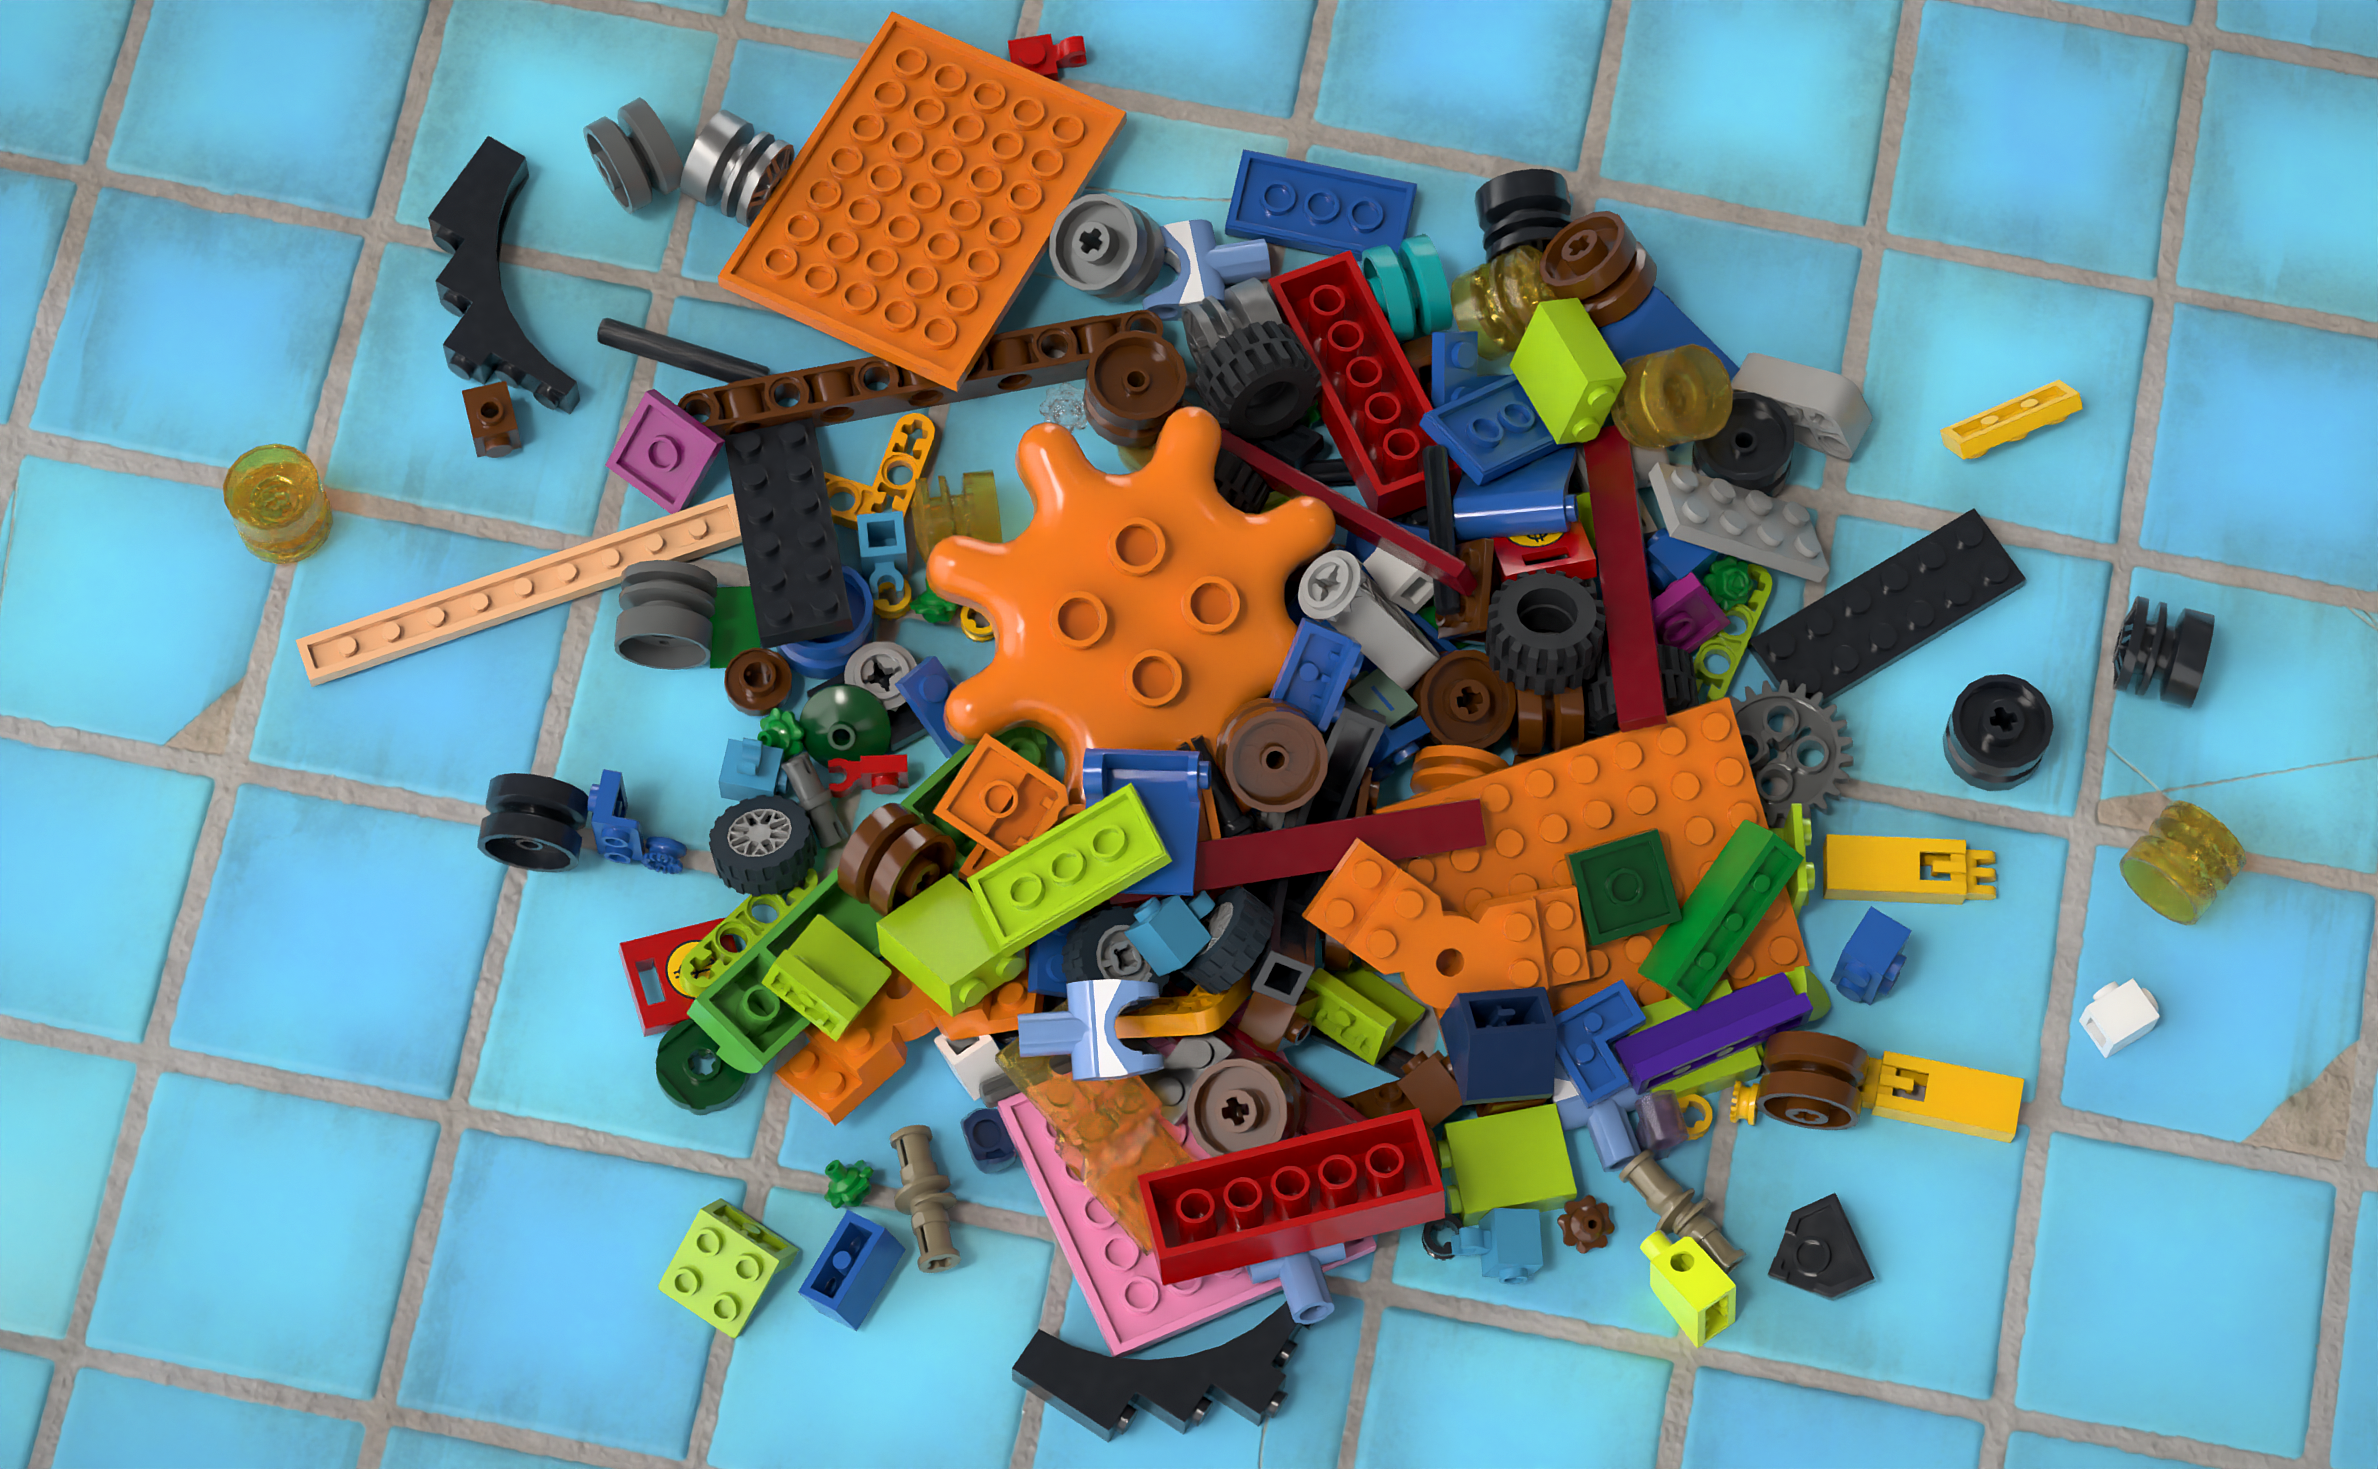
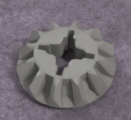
M1343 550L1330 551L1317 558L1308 567L1299 585L1298 600L1302 611L1319 623L1325 619L1337 622L1342 611L1352 612L1351 602L1353 599L1363 597L1359 586L1367 579L1361 571L1363 563L1351 553ZM1338 583H1340V587L1337 591H1331L1330 593H1328V591L1323 588L1324 585L1330 587V585H1337Z
M887 641L872 642L860 647L848 660L844 674L845 684L856 685L870 691L883 703L886 710L896 712L899 706L904 704L906 700L895 686V683L914 669L917 664L913 656L898 644ZM875 663H877L878 668L882 669L885 675L891 673L894 675L889 678L890 686L888 692L879 683H870L874 679Z

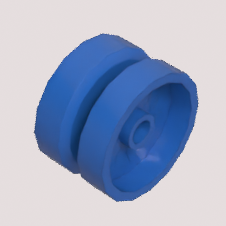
M842 564V570L854 630L776 647L777 652L786 660L790 669L809 678L827 680L845 672L847 662L852 654L860 647L873 642L874 604L869 585L856 570Z

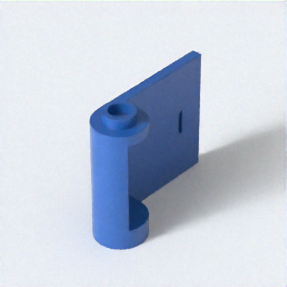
M1654 285L1647 297L1636 309L1622 319L1598 328L1601 336L1627 376L1616 399L1651 433L1658 435L1662 440V444L1669 451H1675L1696 425L1702 411L1721 394L1740 370L1720 348Z
M1576 447L1557 449L1480 486L1463 471L1453 502L1454 525L1458 541L1569 532L1571 522H1578L1579 517L1576 494L1568 493V485L1577 459Z
M1086 748L1083 760L1085 809L1132 783L1137 789L1172 859L1171 863L1119 893L1194 896L1202 789H1210L1211 762L1203 761L1201 751Z

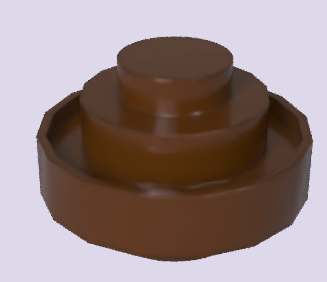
M751 648L742 651L730 661L725 670L724 687L729 702L738 711L749 716L769 715L773 708L783 707L792 693L793 679L789 665L779 653L770 649Z

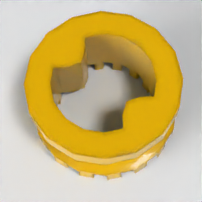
M904 579V598L900 603L889 605L887 599L873 600L874 611L877 615H880V618H887L888 620L896 618L898 620L901 616L904 617L907 611H910L909 604L912 602V594L908 581ZM890 582L880 584L878 587L879 596L880 593L884 592V589L888 590L889 587L894 589L896 593L894 584Z
M963 606L960 614L962 632L968 639L971 638L973 642L981 641V643H985L986 640L988 642L991 641L994 637L991 624L984 628H977L975 620L969 619V616L972 613H976V611Z
M1736 1080L1733 1097L1737 1099L1732 1098L1731 1101L1736 1105H1731L1730 1122L1737 1123L1739 1119H1745L1748 1125H1755L1758 1114V1107L1755 1103L1759 1083H1753L1752 1087H1746L1743 1085V1081Z
M1696 1094L1677 1099L1673 1103L1668 1116L1672 1132L1678 1138H1684L1686 1141L1697 1140L1703 1137L1708 1132L1713 1118L1709 1102ZM1688 1106L1699 1109L1704 1118L1703 1121H1696L1694 1127L1684 1126L1678 1118V1113H1685Z

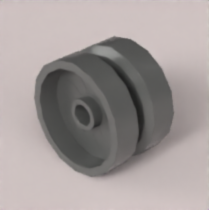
M640 97L618 110V124L604 116L583 128L587 147L598 171L615 199L629 214L652 202V187L664 195L680 188L684 169L680 156L665 127L653 109Z
M1104 193L1088 194L1069 203L1056 218L1050 233L1049 256L1055 272L1067 285L1110 303L1126 302L1145 293L1157 279L1164 262L1165 242L1159 225L1147 212Z

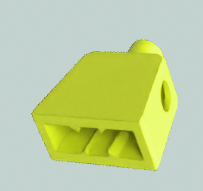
M1658 1230L1643 1241L1640 1249L1651 1261L1650 1286L1697 1349L1735 1322L1736 1285L1692 1237L1685 1236L1673 1244L1662 1230Z

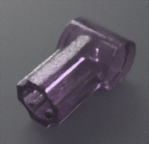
M1675 1090L1657 1091L1641 1097L1634 1103L1639 1117L1635 1131L1636 1139L1641 1152L1647 1149L1653 1151L1655 1154L1653 1157L1654 1161L1668 1158L1673 1146L1686 1141L1690 1137Z

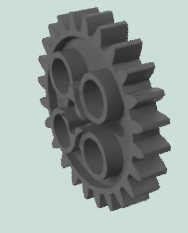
M1782 680L1778 692H1772L1768 681H1763L1762 694L1756 695L1749 686H1746V700L1744 702H1740L1733 696L1729 698L1743 743L1753 744L1758 749L1757 755L1749 761L1752 773L1764 767L1754 781L1765 817H1767L1769 828H1775L1778 818H1784L1786 821L1792 803H1801L1803 818H1810L1812 823L1810 811L1812 808L1815 807L1823 814L1828 813V807L1824 800L1826 796L1838 801L1841 799V793L1835 786V783L1849 784L1850 776L1840 769L1853 766L1854 764L1853 756L1841 753L1853 747L1851 737H1839L1848 728L1846 720L1832 722V719L1837 714V706L1833 704L1822 709L1823 693L1818 692L1810 700L1806 698V684L1802 683L1795 694L1789 693L1787 680ZM1778 714H1785L1793 719L1794 724L1785 732H1776L1769 727V721ZM1809 728L1811 730L1808 736H1804L1795 743H1792L1803 729ZM1775 748L1781 752L1786 749L1787 760L1781 762L1780 759L1775 758L1770 761L1769 750ZM1811 748L1819 750L1824 756L1820 764L1814 767H1807L1799 762L1798 757L1802 751ZM1774 777L1783 779L1788 784L1786 791L1779 796L1766 794L1762 787L1768 779Z

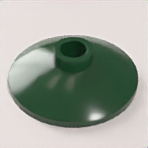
M835 684L817 691L806 702L799 720V726L804 730V736L801 741L805 749L815 761L828 768V761L836 758L860 761V756L884 755L891 739V720L885 706L870 691L856 685ZM835 730H847L850 734V739L842 740L835 735Z

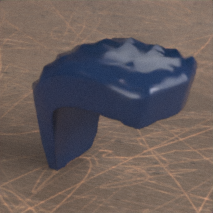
M977 1108L961 1120L962 1132L971 1158L980 1171L985 1174L1006 1169L1015 1163L1017 1159L1015 1148L998 1109Z

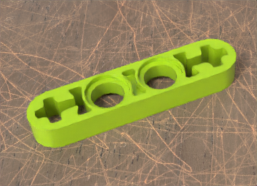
M1748 564L1750 578L1758 582V590H1754L1748 606L1736 604L1728 611L1723 610L1726 616L1733 615L1741 618L1746 624L1745 632L1734 636L1729 635L1722 629L1701 645L1694 660L1698 694L1702 683L1711 686L1705 703L1725 697L1746 651L1749 640H1751L1768 602L1773 584L1772 578L1768 571L1760 565ZM1711 654L1721 655L1728 661L1729 669L1722 674H1713L1705 668L1703 660Z
M810 868L807 876L803 879L805 882L803 889L798 886L787 894L786 901L781 897L786 889L778 891L777 894L773 895L761 894V896H752L751 894L685 956L679 973L680 985L684 991L695 997H698L817 887L818 877L816 871ZM757 905H769L774 908L778 917L773 922L762 923L754 918L751 910ZM727 934H736L742 937L746 947L741 952H728L721 946L720 939ZM712 956L715 958L716 962L712 965L708 978L705 976H701L698 979L692 977L694 968L700 971L710 963Z

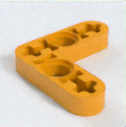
M911 413L898 420L872 486L824 472L829 500L834 494L839 492H847L855 499L854 505L849 510L837 511L831 507L834 524L858 531L857 515L882 513L887 504V495L894 498L892 512L903 511L905 526L935 446V428L933 422L927 416ZM915 428L921 429L922 438L916 440L913 447V456L906 453L908 448L907 434H912ZM905 466L912 471L913 477L906 484L895 485L889 481L887 474L893 467Z
M1250 968L1232 987L1223 990L1219 994H1210L1197 985L1188 996L1159 997L1151 1000L1152 1003L1146 1007L1123 1015L1119 1014L1114 1026L1117 1038L1200 1035L1219 1029L1252 993Z

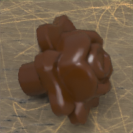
M1591 1195L1585 1196L1580 1201L1566 1202L1564 1205L1566 1214H1562L1557 1218V1223L1563 1231V1243L1566 1246H1574L1576 1244V1250L1582 1254L1595 1247H1606L1608 1243L1606 1235L1613 1233L1615 1229L1614 1224L1609 1219V1206L1603 1202L1596 1204L1595 1198Z

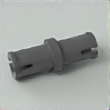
M805 752L782 763L781 767L785 770L799 799L797 806L803 807L806 811L811 826L820 842L819 845L823 849L840 842L841 839L848 837V834L844 830L830 801L833 797L830 789H824L809 758V753Z

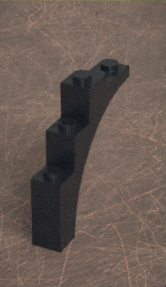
M487 136L428 217L433 241L444 251L454 254L435 280L441 305L453 315L462 317L443 343L447 366L458 377L464 380L473 378L484 385L495 371L496 376L501 381H506L508 386L518 388L520 385L532 392L534 398L543 406L551 410H555L558 407L571 414L580 401L577 381L551 364L526 338L509 310L501 286L499 266L502 239L513 204L529 179L526 157L494 138Z
M1345 700L1339 719L1335 723H1330L1323 737L1328 751V767L1325 779L1319 791L1308 802L1285 813V828L1345 819L1347 817L1359 783L1386 726V716ZM1330 870L1266 880L1267 898L1264 904L1274 911L1275 915L1273 918L1275 922L1265 948L1250 968L1251 990L1287 1004L1296 1005L1315 968L1317 926L1305 919L1302 914L1326 882Z
M1286 1300L1281 1307L1255 1328L1221 1346L1184 1357L1153 1360L1108 1357L1071 1346L1038 1329L1012 1367V1381L1108 1443L1116 1431L1123 1435L1128 1430L1138 1413V1410L1133 1407L1134 1404H1137L1184 1435L1191 1423L1198 1427L1209 1413L1213 1405V1401L1208 1399L1209 1396H1212L1259 1427L1266 1415L1274 1418L1278 1414L1288 1397V1393L1283 1391L1287 1375L1276 1369V1365L1282 1369L1285 1368L1298 1347V1344L1293 1341L1302 1326L1310 1330L1315 1323H1295Z

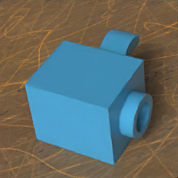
M903 511L857 515L862 578H870L869 589L872 599L879 600L878 587L884 582L894 584L897 598H902L904 595V579L902 575L908 574Z
M743 738V741L728 739L718 781L721 798L741 801L746 798L748 800L757 798L760 795L773 797L774 795L778 796L779 793L786 794L790 780L785 770L781 767V764L785 762L784 749L765 746L763 741Z
M1202 890L1195 898L1188 896L1184 901L1179 895H1172L1160 901L1156 897H1152L1136 909L1133 915L1137 920L1124 934L1160 977L1184 967L1212 939V936L1199 920L1207 915L1216 904L1205 890Z
M1493 1208L1478 1221L1479 1228H1460L1459 1235L1451 1236L1452 1255L1471 1256L1481 1254L1482 1277H1499V1282L1503 1284L1526 1282L1529 1276L1544 1265L1539 1209Z

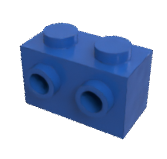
M1665 527L1657 531L1645 546L1647 548L1646 559L1650 588L1655 597L1657 598L1665 592V589L1672 582L1684 578L1691 572L1705 586L1703 579L1705 575L1711 574L1709 566L1716 561L1718 551L1672 538Z
M1871 906L1842 950L1830 982L1837 985V990L1844 997L1854 1002L1862 1000L1871 1005L1878 993L1887 996L1901 973L1899 971L1907 959L1902 952L1912 930Z
M847 1210L798 1293L819 1313L857 1331L906 1249L886 1228Z

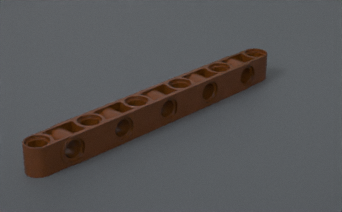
M1136 310L994 334L973 366L976 371L967 376L958 392L880 357L872 356L732 382L725 386L693 391L685 394L677 406L691 416L696 414L708 416L709 418L702 424L723 440L724 436L812 417L815 428L1086 379L1090 356L1102 341L1116 333L1133 330L1154 333L1163 338V323L1161 318L1154 312ZM1052 349L1065 353L1060 358H1050L1045 355L1047 351ZM873 382H882L887 385L885 389L880 391H873L867 388ZM785 398H793L798 401L792 407H782L777 404Z

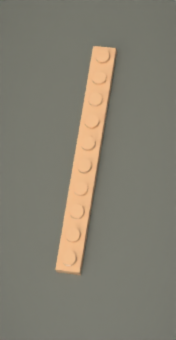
M734 494L297 639V647L311 687L620 584L621 573L629 565L652 560L685 562L742 543Z

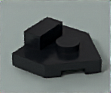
M1836 1193L1791 1212L1780 1247L1767 1274L1769 1278L1831 1301L1876 1282Z

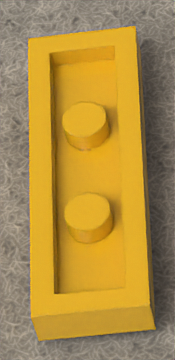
M2056 380L1941 429L1943 445L1963 460L1981 457L1992 447L2006 441L2021 440L2030 431L2041 426L2058 424L2065 421L2068 415L2083 409L2080 393L2061 380Z

